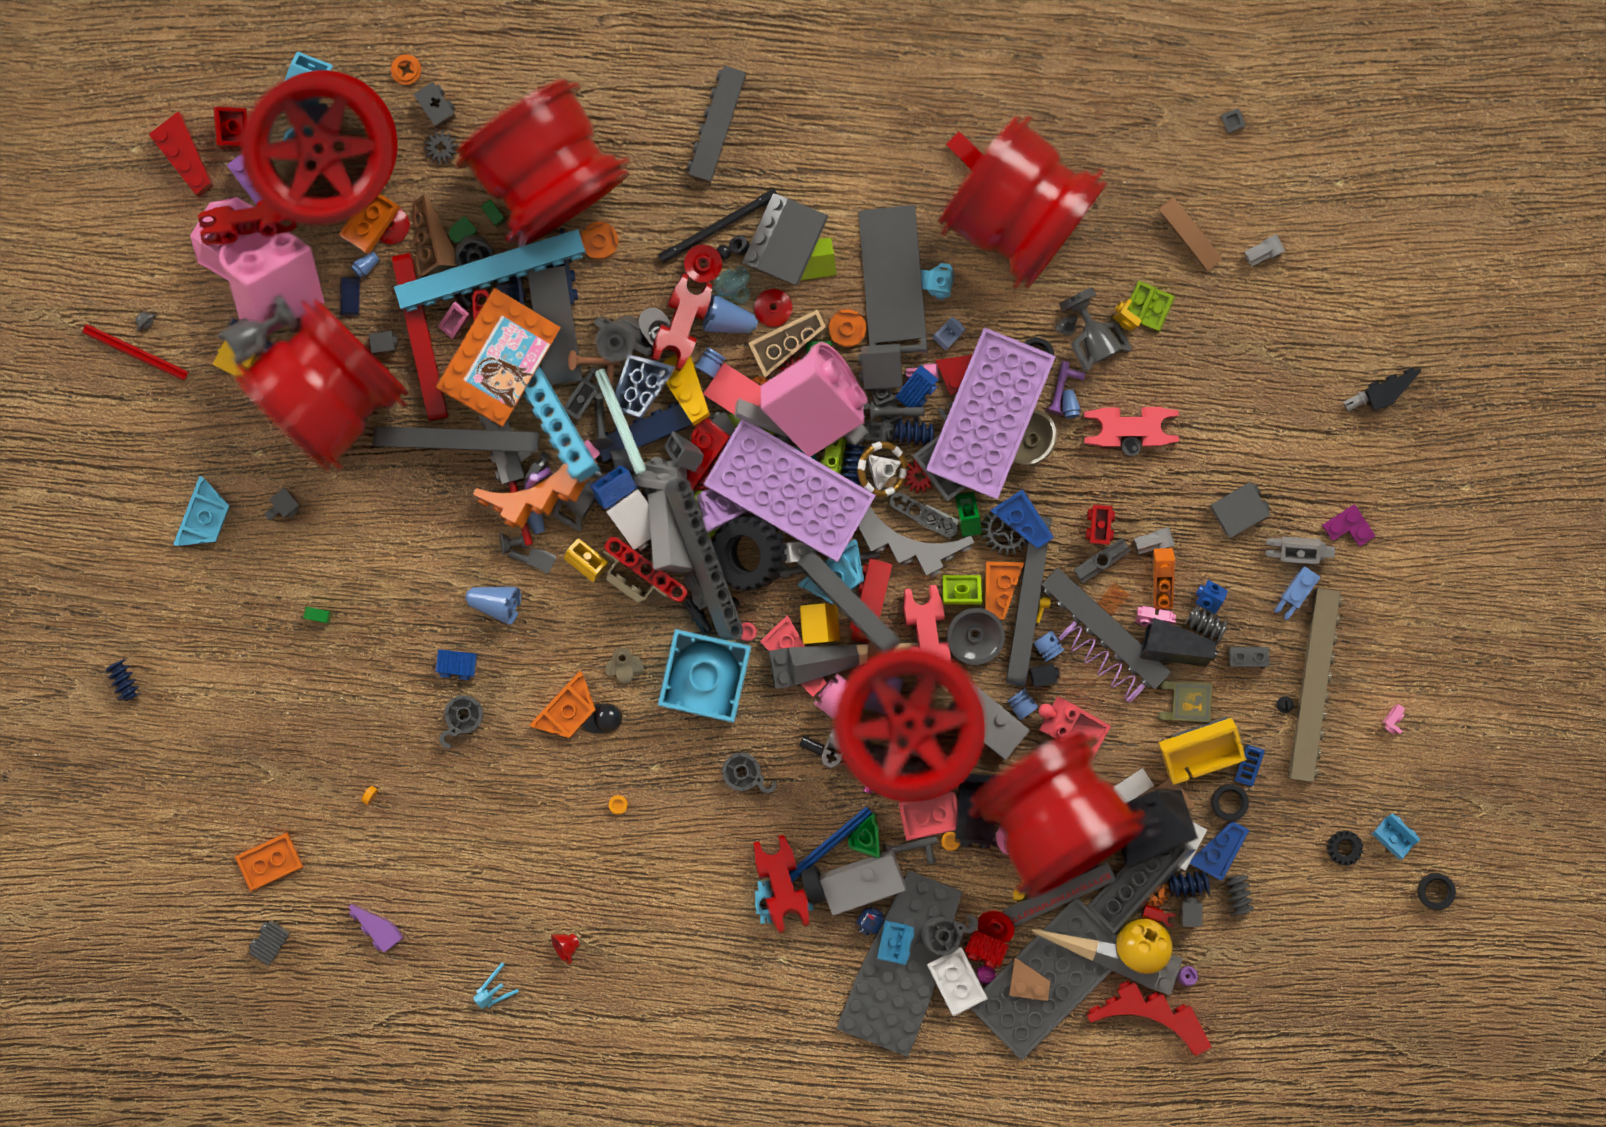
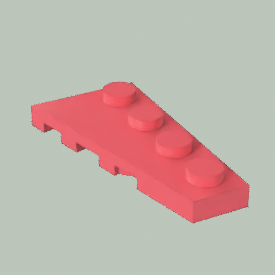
M788 615L760 641L768 651L789 647H806ZM821 677L801 685L813 697L827 683Z

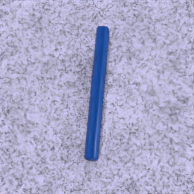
M868 807L862 809L798 863L797 870L789 871L791 882L801 876L802 870L814 865L859 827L872 814Z

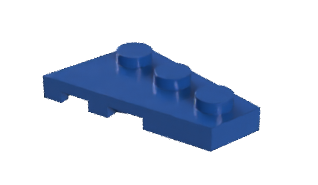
M1231 821L1191 859L1190 864L1223 881L1249 830Z

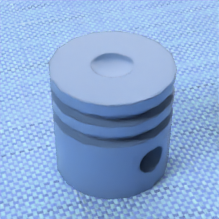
M706 347L707 351L703 352L704 356L701 355L695 367L708 376L715 378L721 368L720 364L723 365L722 361H725L726 358Z
M1053 631L1048 632L1033 642L1038 652L1043 654L1042 658L1045 657V662L1064 651V648H1061L1062 645L1058 644L1059 640Z
M1026 688L1007 700L1008 703H1011L1010 707L1013 706V711L1020 720L1038 708L1033 698L1028 696L1029 693L1025 692Z

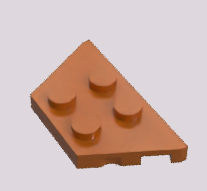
M581 671L571 679L531 722L530 726L532 728L571 738L591 717L596 708Z

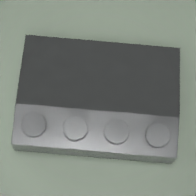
M773 193L742 263L754 271L798 286L829 216Z

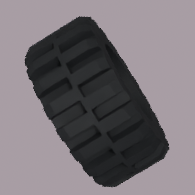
M746 516L730 520L729 523L721 526V530L715 533L714 537L716 540L712 541V545L727 586L732 585L733 589L750 591L768 586L779 578L780 573L778 572H782L785 568L783 561H787V554H784L787 546L782 542V539H784L782 533H777V527L769 525L770 523L758 516ZM745 535L751 537L760 549V562L754 571L744 568L737 556L738 543Z

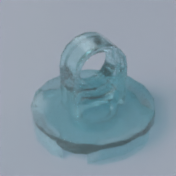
M737 266L738 269L734 271L730 268L716 279L717 285L713 286L719 296H730L738 303H745L750 297L749 289L746 286L750 279V274L744 266ZM740 289H743V297L741 299H737V292Z

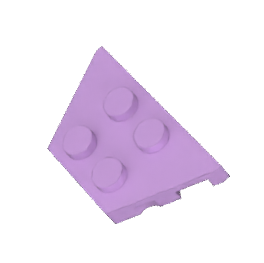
M711 489L700 492L697 496L708 532L729 523L730 520L750 513Z

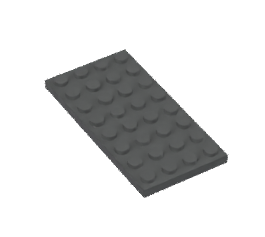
M1079 898L1072 900L1042 930L1116 944L1117 939ZM1037 935L1015 958L1050 981L1048 1001L1009 996L1013 959L983 988L987 1000L970 1009L1023 1060L1112 971L1111 969Z

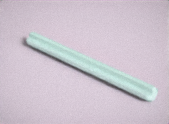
M605 369L597 370L595 376L636 474H641L645 472L646 468Z

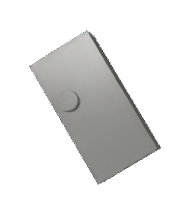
M661 490L648 494L654 570L677 574L694 570L666 491Z
M975 685L984 709V743L1006 760L1030 730ZM955 700L945 711H959Z
M893 849L880 853V858L872 856L820 874V883L832 915L906 891V883Z

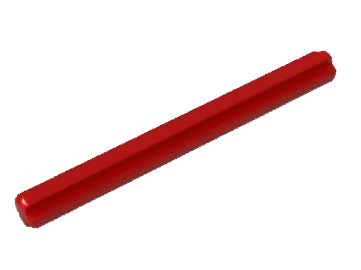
M86 324L83 328V334L185 381L188 376V371Z

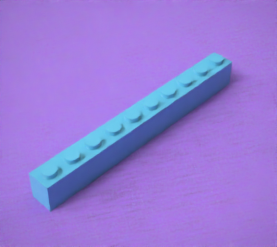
M577 229L395 286L394 289L400 309L412 312L418 309L417 306L423 304L425 307L436 304V300L439 299L447 301L453 299L455 294L461 293L466 295L472 293V289L478 287L485 289L491 287V283L497 281L498 284L505 283L513 276L517 278L528 275L527 272L535 270V272L543 271L546 269L545 266L551 264L554 267L562 265L564 260L570 258L572 261L583 258L582 255L586 254L580 232Z

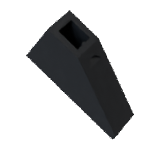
M1412 367L1404 370V375L1397 377L1394 374L1386 377V382L1381 384L1378 381L1368 384V389L1364 390L1369 399L1368 403L1371 411L1373 412L1393 404L1417 377L1421 369L1415 370Z

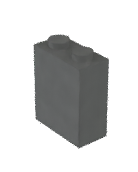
M1249 482L1209 505L1228 539L1270 515L1268 511L1271 509L1265 500H1261L1259 496L1261 492L1256 484Z

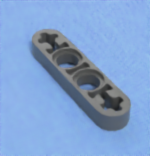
M898 492L891 496L890 505L898 512L944 537L950 538L956 534L957 525L952 520L903 493ZM901 496V501L907 503V500L911 501L907 506L906 512L902 510L904 508L903 505L899 504L898 507L894 505V497L898 498ZM913 505L920 507L921 512L917 516L910 514L909 509ZM933 514L937 517L935 525L927 523L926 518L928 515ZM941 518L945 520L942 524L946 526L949 524L953 525V533L949 532L946 534L943 527H940V530L936 529L940 524Z

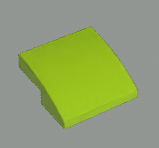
M1138 280L1130 298L1132 302L1127 309L1142 320L1140 324L1160 332L1176 297Z

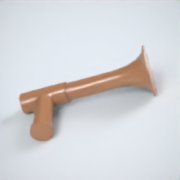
M572 350L568 355V366L570 370H574L576 366L583 364L607 366L606 374L610 383H613L614 366H621V360L611 362L603 357H580Z

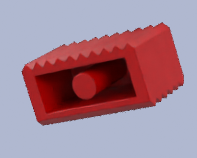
M975 930L965 949V954L972 961L977 962L981 960L985 962V966L995 970L996 967L1000 969L1009 945Z

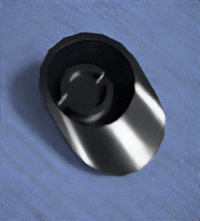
M594 704L596 711L582 725L590 733L613 732L622 723V713L613 704Z

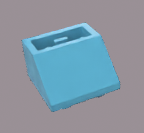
M297 51L290 64L285 81L309 71H332L333 65ZM321 97L302 99V101L317 106Z

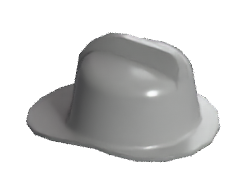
M657 308L644 310L638 320L641 332L652 346L660 325L669 327L671 323L666 315Z

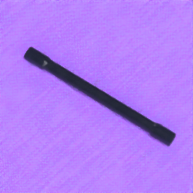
M775 189L767 191L752 202L675 246L660 252L658 256L661 262L664 264L683 251L762 206L768 205L773 193L777 194Z

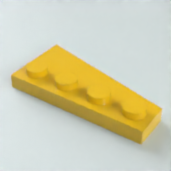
M676 354L662 363L675 367L677 363ZM690 355L681 372L674 369L666 384L695 426L709 417L710 413Z

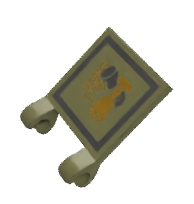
M1161 682V689H1173L1172 712H1159V719L1211 721L1212 684Z

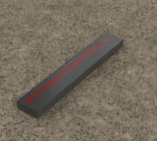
M1107 861L1042 896L1033 899L1029 897L1003 909V912L1010 917L1015 927L1115 881L1116 878Z

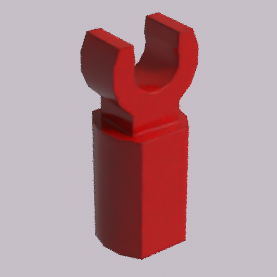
M1147 904L1144 906L1141 917L1158 923L1163 921L1168 927L1174 926L1168 923V918L1170 916L1177 917L1172 912L1165 914L1164 910Z

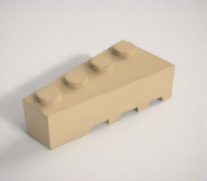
M816 309L749 341L748 345L763 376H768L826 326Z

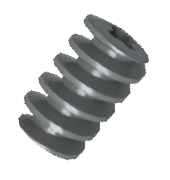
M1196 606L1190 612L1184 626L1190 622V629L1197 626V633L1203 629L1204 637L1210 633V640L1217 637V644H1219L1227 629V621L1224 620L1220 623V617H1216L1213 620L1212 613L1206 616L1207 611L1205 609L1199 613L1200 606Z
M1235 875L1224 878L1230 880L1225 884V886L1231 887L1230 890L1226 891V894H1232L1228 901L1234 902L1229 909H1234L1235 912L1230 915L1249 914L1254 909V906L1248 905L1253 899L1246 897L1251 894L1250 890H1245L1250 884L1243 882L1248 879V875Z

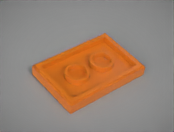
M379 193L367 207L348 219L338 235L369 255L401 207Z
M288 832L235 856L250 892L304 867Z

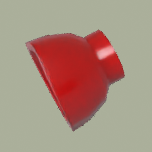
M573 933L570 935L551 934L552 944L557 955L568 965L571 964V957L574 955L575 950L580 947L577 937Z

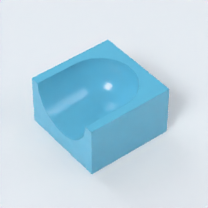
M675 629L658 705L735 722L751 646Z

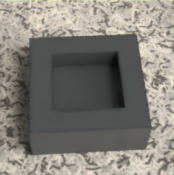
M1239 108L1220 116L1227 134L1246 126Z

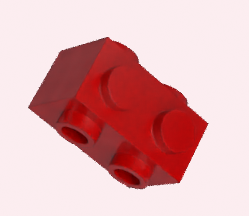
M1093 504L1091 509H1088L1087 520H1090V528H1086V539H1089V544L1109 545L1110 541H1113L1114 530H1111V522L1115 521V511H1112L1113 506Z

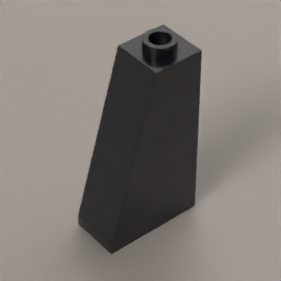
M1153 618L1146 626L1139 658L1206 667L1217 656V650H1215L1217 642Z

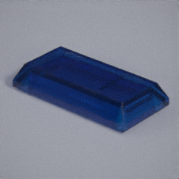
M341 277L340 315L360 316L359 277Z

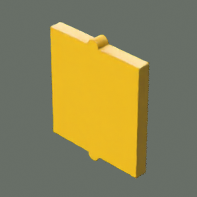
M224 341L221 349H218V354L212 365L234 376L237 374L243 375L233 360L234 352L227 341ZM255 355L242 364L247 368L252 363Z

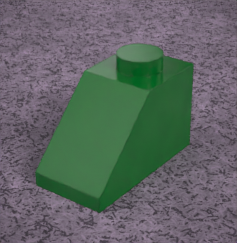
M974 492L956 495L955 499L962 536L982 534Z

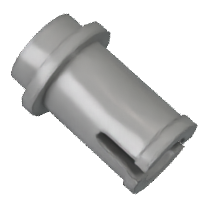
M1359 391L1357 395L1343 401V403L1347 407V411L1350 412L1363 404L1367 405L1366 403L1369 402V399L1364 391Z

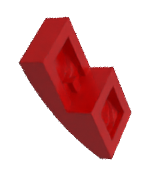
M960 131L945 144L970 171L973 170L983 156Z

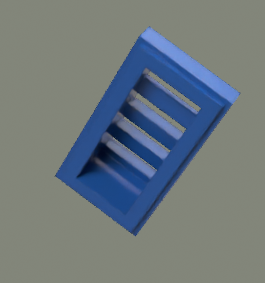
M1245 744L1244 754L1246 759L1256 762L1255 765L1245 761L1240 762L1234 781L1253 786L1263 759L1264 749ZM1250 751L1258 754V756H1250L1248 755V752ZM1243 767L1253 768V772L1243 770ZM1241 773L1249 775L1251 779L1240 777Z

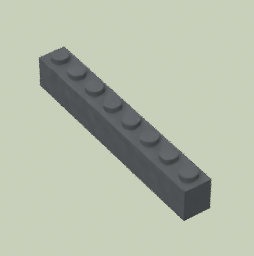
M1058 567L1042 583L1044 586L1042 590L1049 597L1052 595L1058 599L1056 603L1063 610L1069 609L1072 612L1070 616L1077 623L1082 621L1086 625L1085 630L1091 636L1096 634L1101 639L1099 643L1106 649L1110 647L1115 652L1113 656L1120 662L1124 660L1129 665L1127 669L1134 675L1138 673L1143 678L1141 682L1149 689L1151 686L1156 689L1171 673L1160 661L1139 658L1142 644Z

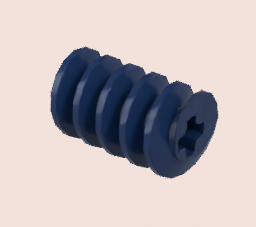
M899 419L896 424L894 442L899 437L900 443H903L906 438L908 444L914 440L915 445L922 441V445L926 446L927 442L930 443L934 437L933 424L930 423L926 428L925 422H922L920 427H918L917 421H914L911 426L910 420H907L905 425H903L902 419Z
M846 444L845 447L850 449V451H845L844 455L849 458L843 459L847 466H843L841 469L846 473L840 475L857 485H861L858 480L857 467L864 448L867 447Z
M127 659L118 661L105 670V673H112L108 679L115 680L111 686L118 687L114 693L121 694L117 700L124 702L142 694L135 693L139 686H132L136 679H129L133 672H126L130 665H123V662Z
M1194 872L1193 877H1191L1190 873H1186L1185 878L1182 873H1179L1177 879L1173 874L1169 879L1171 898L1174 892L1177 898H1179L1181 892H1183L1184 897H1187L1189 891L1192 897L1195 896L1196 891H1198L1200 896L1203 895V891H1206L1207 895L1210 896L1209 878L1205 872H1201L1200 877L1197 872Z

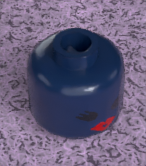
M870 906V908L862 910L856 923L860 927L859 931L869 936L870 933L876 935L879 932L885 919L881 911Z

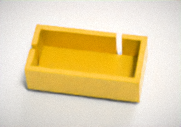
M1232 718L1158 742L1168 776L1173 785L1190 779L1185 770L1186 767H1188L1191 775L1195 778L1246 760L1242 744L1240 743L1238 729Z

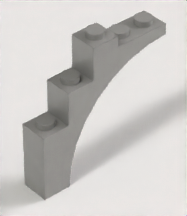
M869 506L858 525L870 552L874 550L876 553L886 549L885 545L888 544L898 564L902 562L903 565L914 561L913 556H916L925 575L930 574L931 577L941 573L940 568L943 567L941 559H944L946 562L955 557V552L961 550L963 553L971 549V544L974 543L971 536L943 544L911 540L886 526L874 513L871 506Z

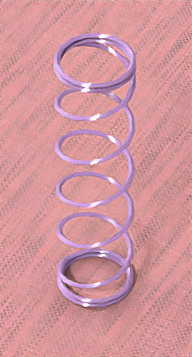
M1073 621L1067 627V629L1059 636L1058 639L1062 641L1069 633L1080 628L1079 634L1071 647V651H1075L1084 644L1088 643L1089 641L1094 640L1093 645L1084 660V663H1088L1096 657L1100 656L1101 654L1107 652L1106 658L1098 671V676L1104 674L1111 668L1120 665L1119 671L1111 684V688L1118 686L1128 678L1134 677L1133 682L1124 697V700H1127L1128 703L1133 701L1137 697V695L1143 690L1145 685L1141 684L1128 698H1126L1134 684L1135 676L1131 675L1113 686L1115 680L1117 679L1121 671L1122 664L1117 663L1108 668L1107 670H1105L1104 672L1100 673L1102 667L1104 666L1108 658V651H1103L1086 662L1089 654L1091 653L1094 647L1095 639H1089L1086 642L1079 645L1078 647H1076L1075 649H1073L1082 631L1081 626L1074 628L1077 622Z

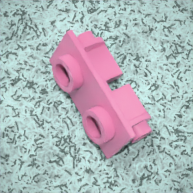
M1138 607L1135 623L1146 627L1153 618L1172 625L1176 623V614H1173L1172 611L1159 609L1158 615H1155L1156 608Z

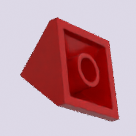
M213 107L217 146L220 149L240 148L244 126L248 118L247 108Z

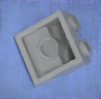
M655 457L644 464L645 472L636 476L634 483L636 486L665 490V485L668 481L682 478L687 479V469L676 465L673 460L667 461L666 459Z

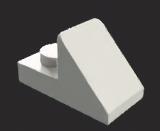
M802 542L784 543L787 546V549L784 550V554H787V561L785 563L798 562L810 550L816 553L815 549Z

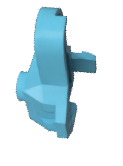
M940 263L930 271L921 269L922 289L928 290L937 299L945 300V298L951 297L955 271L952 266Z

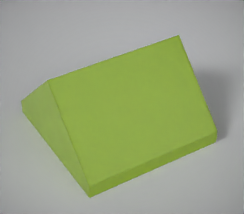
M831 237L818 239L801 280L837 275Z
M943 575V605H982L981 575Z

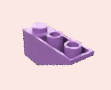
M355 904L349 906L351 909L349 911L350 915L355 921L357 919L360 921L362 931L374 939L372 943L378 951L382 950L384 953L404 938L392 921Z

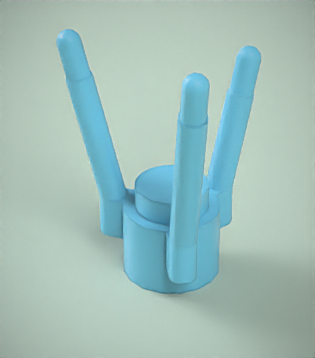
M501 963L482 987L476 991L477 995L473 998L481 1009L486 1006L489 1008L493 1004L519 992L516 989L492 1000L494 998L493 994L501 989L503 984L498 985L491 991L485 990L502 969L504 963Z

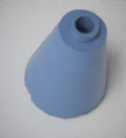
M713 294L708 311L704 317L703 329L707 332L750 334L752 330H756L758 320L755 319L754 314Z
M472 587L466 593V601L470 607L505 624L512 625L518 615V612L515 611L516 607L521 604V590L517 587Z

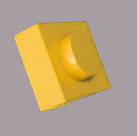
M1127 299L1117 304L1114 309L1116 313L1112 318L1120 323L1122 328L1132 331L1139 326L1142 320L1127 309L1132 302L1130 299Z

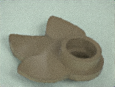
M621 647L613 652L612 659L607 662L605 671L608 677L616 675L619 682L628 685L633 678V673H643L644 666L639 657L631 655L627 648ZM620 655H625L626 658L624 660H619L618 657Z

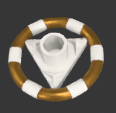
M886 441L876 442L868 446L862 453L857 467L858 478L862 487L877 497H887L896 493L904 484L905 476H907L906 470H908L903 451L897 445ZM886 448L891 450L898 457L899 461L870 454L876 450ZM866 460H868L875 488L865 477ZM900 465L897 482L892 487L881 490Z

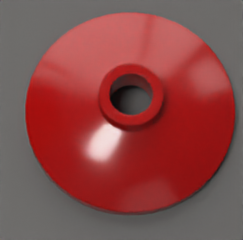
M399 209L393 218V227H387L379 241L385 244H397L407 237L410 230V221L402 209Z
M704 244L697 245L686 254L684 268L692 280L699 283H707L714 280L720 274L722 258L714 247ZM702 261L707 262L705 268L700 267Z
M768 289L760 293L756 298L754 312L762 324L769 327H777L783 325L790 318L792 302L785 292L779 289ZM776 304L777 308L776 310H771L769 306Z
M996 910L986 911L978 919L977 929L980 933L1004 943L1012 939L1015 932L1014 923L1003 912Z

